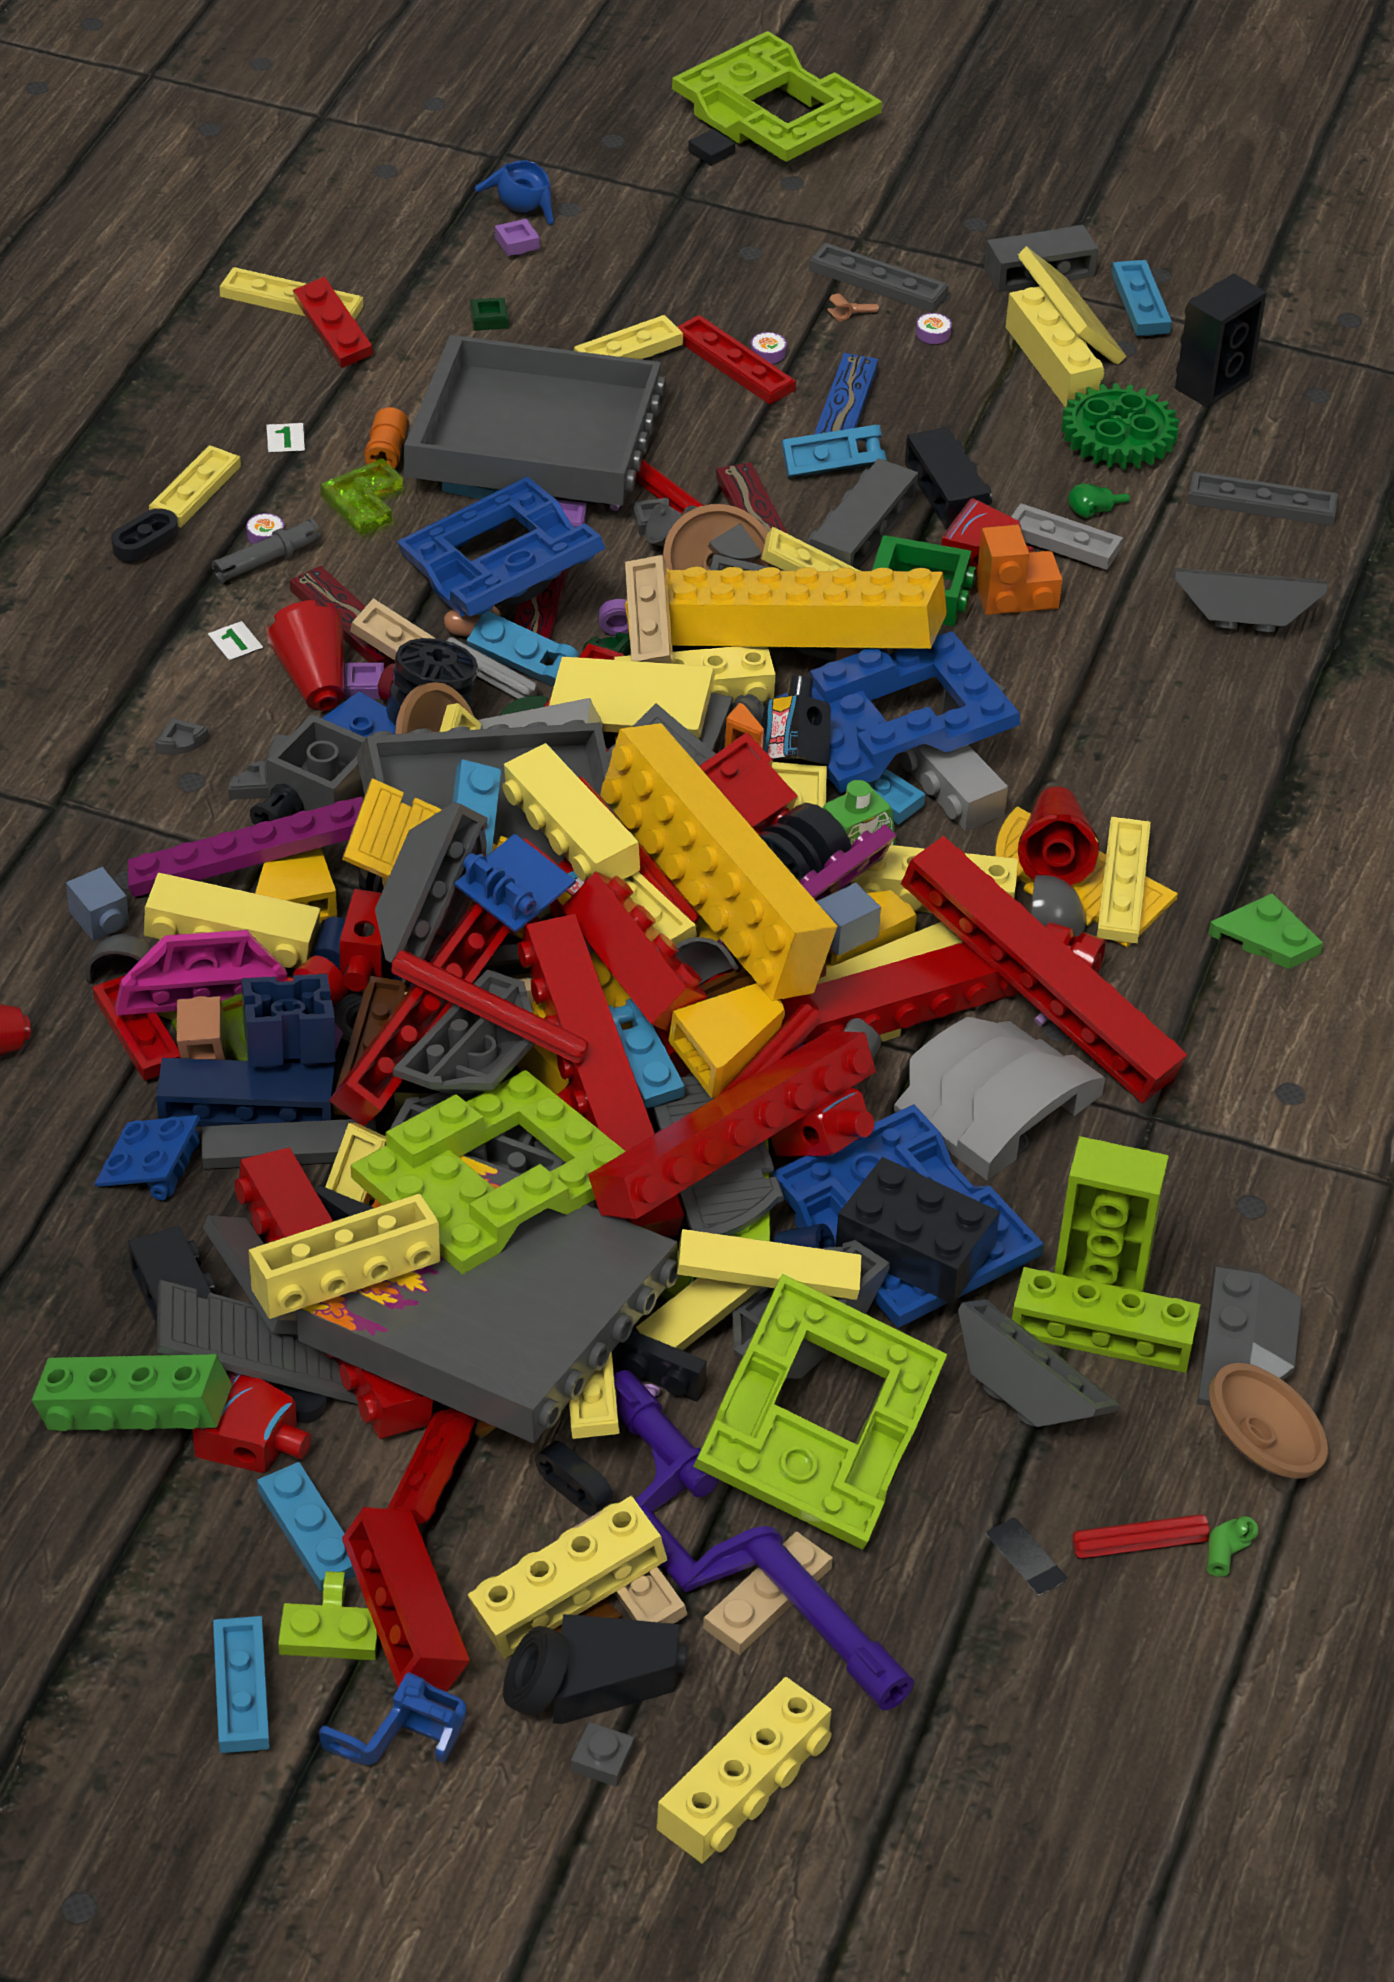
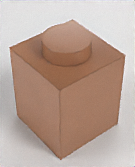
M198 996L192 999L177 1000V1045L181 1058L226 1060V1019L220 996Z

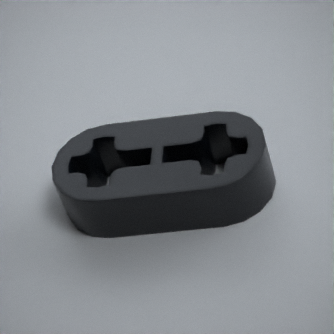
M554 1441L536 1454L535 1465L541 1476L587 1515H595L612 1502L613 1492L607 1480L562 1442Z

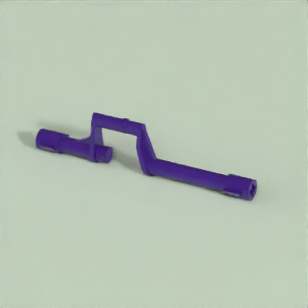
M623 1370L614 1374L618 1419L632 1434L640 1435L650 1446L656 1465L654 1481L634 1500L661 1535L667 1561L659 1565L662 1570H666L685 1592H689L704 1584L757 1565L847 1664V1673L880 1709L890 1710L902 1703L912 1691L914 1685L912 1677L878 1641H871L782 1544L783 1537L776 1529L768 1526L749 1529L713 1546L696 1562L652 1512L682 1490L688 1488L695 1497H703L716 1487L719 1479L693 1467L701 1448H694L662 1413L663 1408L660 1402L629 1370Z

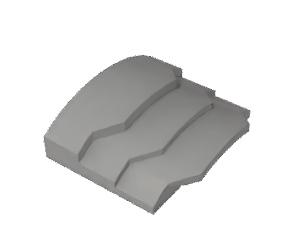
M966 1017L939 1033L910 1058V1086L894 1104V1111L898 1112L915 1104L941 1132L948 1152L988 1181L1017 1159L1019 1138L1023 1133L1060 1106L1073 1116L1078 1114L1103 1095L1105 1077L1075 1055H1062L1042 1039L1035 1040L1010 1021L995 1023Z

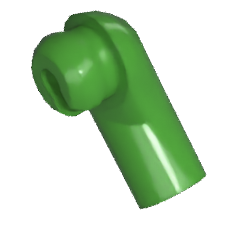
M1241 1516L1238 1519L1225 1522L1212 1530L1209 1535L1206 1568L1210 1575L1215 1577L1228 1575L1230 1573L1231 1555L1249 1546L1252 1540L1257 1537L1258 1526L1251 1517Z

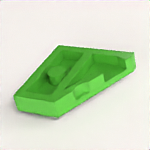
M1272 893L1211 921L1209 927V934L1219 940L1225 934L1242 941V950L1256 956L1267 957L1271 962L1287 969L1320 955L1323 942Z

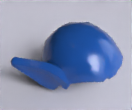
M522 160L510 164L506 163L489 178L475 186L477 193L497 186L500 201L514 212L528 213L540 206L547 223L550 225L554 223L551 208V184L543 168L535 162Z

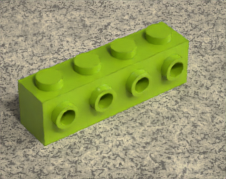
M1024 1267L1013 1307L1012 1320L1043 1343L1187 1373L1200 1304L1184 1301L1179 1298H1169L1141 1292L1136 1289L1098 1283L1093 1280L1055 1274L1046 1270Z

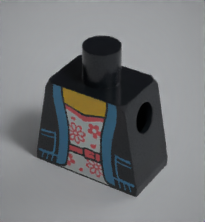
M790 676L788 695L786 697L768 699L765 703L760 724L764 728L763 750L773 759V762L818 766L829 765L831 707L827 702L811 698L814 679L810 677Z

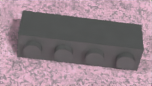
M878 458L869 470L865 469L862 472L856 486L852 490L848 489L840 505L835 510L829 511L824 524L818 531L814 530L810 534L807 544L859 570L880 545L883 535L887 536L915 502L918 472Z

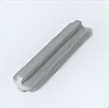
M453 637L447 639V641L467 649L476 658L478 664L476 677L516 699L538 695V685L536 682Z

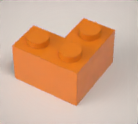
M1019 525L982 528L976 589L985 615L1059 609L1063 579L1053 552L1029 553Z

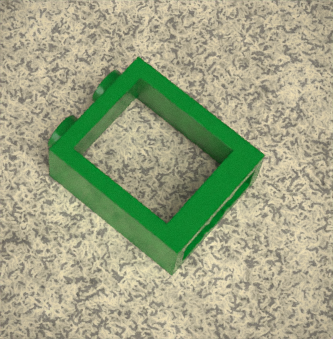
M886 535L882 537L872 570L889 568L892 571L905 572L916 568H926L931 572H943V579L953 580L950 590L944 589L947 614L942 625L955 627L958 613L966 612L969 591L965 589L973 588L976 575V567L970 566V550Z

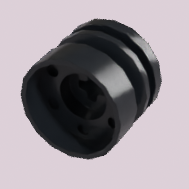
M435 638L409 640L399 646L392 674L394 681L390 687L386 708L389 720L396 725L400 707L406 696L417 686L432 682L443 683L452 687L471 707L470 696L474 689V679L478 670L476 658L467 649L453 642Z
M806 802L795 806L780 817L776 824L766 827L762 833L758 834L799 882L812 870H815L817 873L822 871L825 863L839 850L846 853L851 849L848 835L833 815L816 804Z

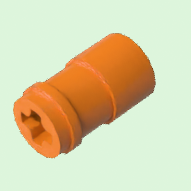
M386 407L380 409L374 417L369 433L370 440L365 447V462L368 467L376 472H391L401 459V449L405 444L410 427V421L403 411L397 408Z

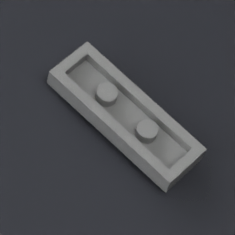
M1020 503L1011 516L1020 522L1025 543L1071 557L1092 566L1108 570L1122 548L1123 537Z

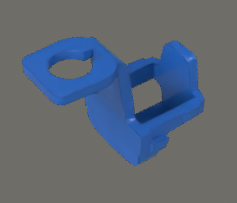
M408 1672L393 1698V1709L367 1745L350 1735L327 1726H322L319 1732L321 1745L325 1750L349 1761L363 1765H372L379 1760L400 1727L439 1742L435 1751L436 1760L445 1763L465 1724L467 1717L466 1704L459 1697L440 1690L427 1683L422 1677ZM438 1703H441V1704H443V1705H446V1706H448V1707H451V1708L455 1709V1711H453L452 1709H449V1708H447V1707H445V1706H442V1705H440V1704H438ZM339 1743H341V1744H343V1745H346V1746L349 1747L350 1749H348V1748H346V1747L340 1745Z

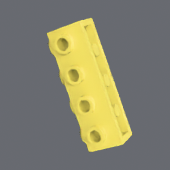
M1040 286L1030 287L1025 290L1009 293L1006 329L1062 404L1067 407L1068 399L1075 400V393L1077 392L1086 395L1087 387L1099 391L1101 380L1104 378V368L1101 361L1095 358L1089 350L1087 343L1077 336Z
M735 646L673 652V663L669 664L713 666L715 679L711 693L733 697L732 703L735 702L738 696H745L746 694L756 696L762 704H765L768 699L774 698L776 674L768 647ZM631 655L614 657V660L631 661Z
M546 743L504 764L505 783H503L502 788L507 800L513 806L518 805L533 829H540L544 833L556 854H563L567 858L579 879L582 881L588 880L595 871L610 878L616 875L621 879H625L640 871L639 842Z
M891 845L881 860L851 881V885L857 883L866 893L892 890L901 900L909 903L914 911L932 913L901 885L911 859L922 852L923 848ZM965 853L971 861L986 874L990 875L1000 887L1014 898L1018 859Z
M158 873L145 905L144 936L160 940L165 935L248 930L283 967L297 969L310 958L319 930L320 908Z
M419 1193L249 1249L251 1289L268 1318L272 1319L440 1262L439 1221Z
M630 1496L620 1503H613L605 1507L598 1516L580 1527L565 1531L557 1541L542 1550L525 1555L517 1565L497 1577L487 1578L467 1595L476 1619L503 1659H506L514 1653L522 1638L532 1628L544 1626L554 1630L562 1625L563 1614L578 1615L667 1561V1556L661 1535L634 1498Z
M785 1677L658 1802L657 1830L702 1864L715 1851L719 1853L724 1851L734 1839L737 1829L748 1818L754 1820L761 1814L768 1803L769 1796L779 1786L782 1788L789 1786L797 1776L800 1765L810 1755L816 1757L826 1748L831 1739V1732L829 1731L831 1709L792 1680Z

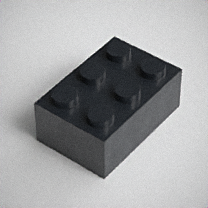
M1233 273L1222 281L1215 283L1197 297L1195 296L1190 299L1185 307V324L1180 339V357L1176 366V390L1208 408L1253 379L1266 291Z
M882 1157L838 1213L835 1247H843V1243L856 1240L889 1262L890 1269L888 1274L953 1304L994 1249L1000 1211Z

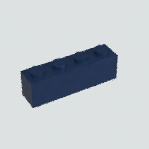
M162 1058L156 1095L158 1119L199 1115L200 1119L196 1125L197 1127L333 1120L332 1103L329 1099L336 1091L335 1064L306 1066L301 1063L283 1062V1065L276 1068L266 1069L249 1067L248 1061Z

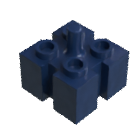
M327 974L293 975V981L277 982L276 976L241 978L243 1028L249 1067L271 1069L283 1065V1062L298 1063V1058L300 1063L306 1066H317L322 1063L335 1062V1017L332 1000H330Z

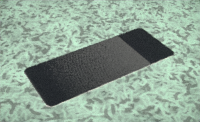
M1012 1518L986 1532V1535L1036 1594L1041 1595L1067 1581L1066 1575L1017 1518Z

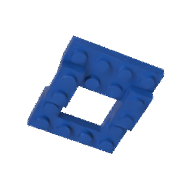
M528 476L397 541L401 554L429 579L433 591L461 617L464 615L471 617L490 611L495 604L507 598L518 597L524 594L527 588L541 581L552 580L559 576L561 571L575 564L586 563L596 553L605 549L603 540L596 531L586 523L576 528L571 525L558 501ZM513 517L529 530V533L473 561H470L456 549L470 542L471 538L483 532H490L500 528L503 522Z
M953 631L937 635L931 649L902 648L888 655L883 648H867L860 653L838 661L829 662L825 666L810 671V677L814 679L811 698L827 702L831 707L829 765L824 766H827V776L840 793L846 791L847 785L851 781L863 780L869 783L879 779L894 756L900 752L925 743L948 753L1021 725L1018 710ZM936 677L960 708L952 709L936 716L928 706L886 722L871 700ZM788 692L785 693V694L779 695V696H777L776 698L786 697V696L788 695Z
M915 1104L875 1122L874 1129L868 1137H860L835 1154L828 1156H804L773 1171L771 1177L778 1178L785 1201L796 1212V1226L800 1228L824 1223L832 1231L835 1245L838 1213L882 1157L1000 1211L996 1245L959 1297L1043 1254L1044 1243L990 1185L973 1186L955 1167L941 1132ZM888 1273L874 1298V1302L897 1328L949 1303Z

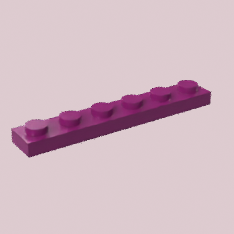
M361 796L350 800H341L332 805L309 811H300L291 816L269 822H260L254 826L231 832H223L213 837L191 843H182L176 847L154 853H145L128 859V887L133 897H138L151 892L158 873L197 881L349 840L363 798Z
M886 824L872 834L868 830L863 832L853 842L848 852L844 853L842 850H839L825 863L822 871L819 873L815 870L810 871L800 880V883L815 901L839 891L881 860L891 846L896 834ZM721 939L717 941L726 947V945L721 941Z

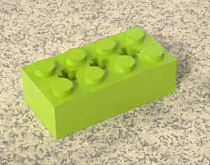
M1079 1136L1069 1174L1055 1274L1093 1280L1098 1283L1136 1289L1141 1292L1144 1291L1169 1155Z

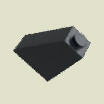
M563 1614L561 1634L567 1638L569 1643V1659L562 1683L554 1696L553 1723L565 1724L674 1692L675 1673L685 1674L687 1644L678 1643L679 1624Z

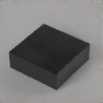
M714 129L688 141V151L709 165H713L735 154L736 143Z

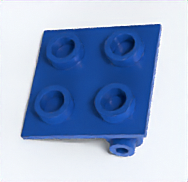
M514 834L487 857L483 854H469L463 861L466 874L458 879L454 886L516 933L572 887L576 880Z
M199 1115L127 1122L109 1158L106 1160L95 1182V1186L146 1182L150 1187L151 1196L155 1199L165 1200L166 1197L172 1196L175 1186L179 1181L177 1178L183 1176L185 1168L190 1162V1157L199 1145V1133L195 1129L200 1119Z

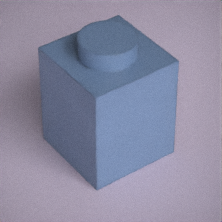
M103 867L66 882L69 912L92 941L129 926L127 896Z
M857 883L816 901L837 925L830 948L838 956L878 937L881 907Z

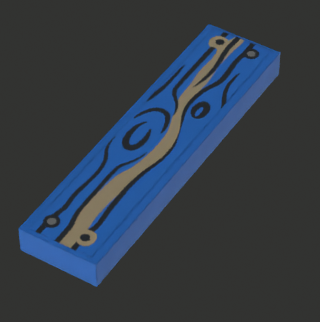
M848 353L843 354L814 435L857 428L878 369V359Z

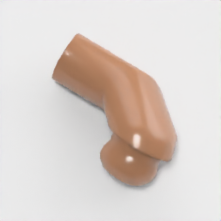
M494 605L490 612L502 616ZM451 610L444 617V625L447 631L453 635L469 637L482 614L471 617L464 615L461 617L454 610Z

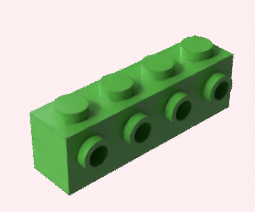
M217 1354L48 1358L32 1402L48 1430L106 1431L110 1429L217 1428L232 1383Z

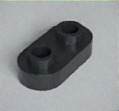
M152 509L131 520L112 533L113 554L121 560L135 562L156 551L177 537V516L167 509Z

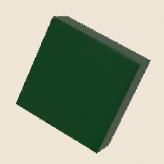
M505 298L470 300L473 331L509 329Z

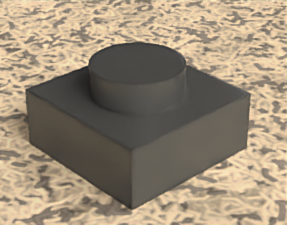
M589 1722L571 1759L570 1771L617 1787L634 1750L635 1737Z

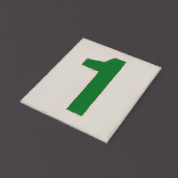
M303 423L268 424V452L305 451Z
M242 621L208 633L229 660L263 648Z

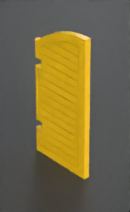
M372 778L342 860L388 880L409 830L442 809L418 798H414L412 807L401 803L404 792ZM500 836L497 845L493 843L492 852L503 844L507 838ZM471 899L468 908L471 906L474 900ZM525 926L516 933L510 930L509 934L523 939Z
M1017 806L1009 814L1000 829L996 842L995 856L1018 859L1016 883L1020 879L1027 883L1023 891L1033 896L1034 880L1025 874L1019 863L1018 842L1031 813ZM1099 851L1094 871L1083 881L1071 885L1076 890L1083 904L1087 918L1086 926L1088 927L1094 921L1097 923L1099 921L1106 854ZM1145 876L1139 936L1177 900L1178 893ZM1115 941L1126 948L1132 944L1130 942Z

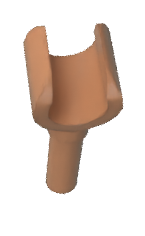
M833 294L830 300L837 307L828 308L827 311L836 320L842 322L847 320L852 314L877 313L879 307L878 304L849 303L841 294Z

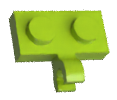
M325 1572L322 1605L284 1603L278 1643L279 1655L376 1661L378 1633L369 1609L344 1607L346 1586H344L345 1572Z

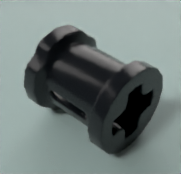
M283 783L276 784L271 789L270 796L263 803H257L251 808L250 818L252 823L256 825L260 822L294 815L301 811L302 800L292 787Z

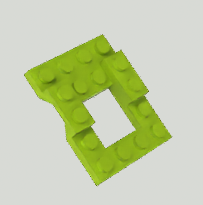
M769 31L672 78V90L694 103L695 116L739 144L751 139L785 162L865 122L882 111L881 100L834 72L819 79L804 70L792 46ZM779 87L810 107L820 102L825 105L790 123H786L752 100Z
M524 1070L498 1084L494 1090L485 1091L467 1102L455 1094L386 1132V1146L352 1163L350 1168L351 1178L382 1205L420 1193L439 1221L440 1256L463 1275L500 1254L520 1223L547 1208L568 1215L595 1200L588 1174L626 1151L528 1071ZM519 1124L565 1162V1164L550 1172L539 1164L495 1189L459 1157Z
M782 1274L730 1382L693 1467L863 1550L868 1543L885 1503L889 1484L916 1430L947 1354ZM803 1338L885 1378L856 1443L774 1404Z

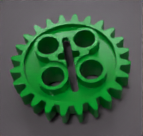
M1114 383L1113 389H1108L1105 385L1100 384L1099 391L1087 387L1086 395L1077 392L1075 393V400L1068 399L1067 407L1063 408L1061 432L1064 433V442H1071L1070 449L1072 451L1081 449V458L1093 456L1094 464L1105 460L1108 468L1112 467L1114 462L1119 463L1122 469H1126L1127 463H1132L1136 468H1140L1141 461L1153 465L1155 457L1163 460L1165 459L1166 452L1173 451V444L1177 443L1179 419L1175 418V410L1168 409V401L1158 402L1159 394L1147 396L1146 388L1135 392L1131 384L1126 389H1120L1118 383Z

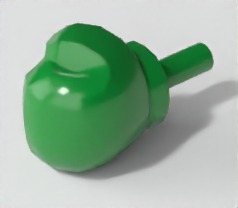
M1087 483L1076 485L1069 492L1067 498L1072 511L1085 519H1089L1094 513L1110 512L1113 504L1128 503L1130 500L1129 494L1112 495V492L1107 487H1098Z

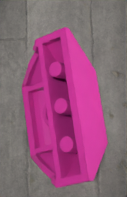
M248 930L165 935L149 949L121 980L115 1011L117 1015L177 1011V1000L192 999L198 996H220L222 1007L242 1006L241 978L276 976V981L281 982L287 977V972L278 960Z

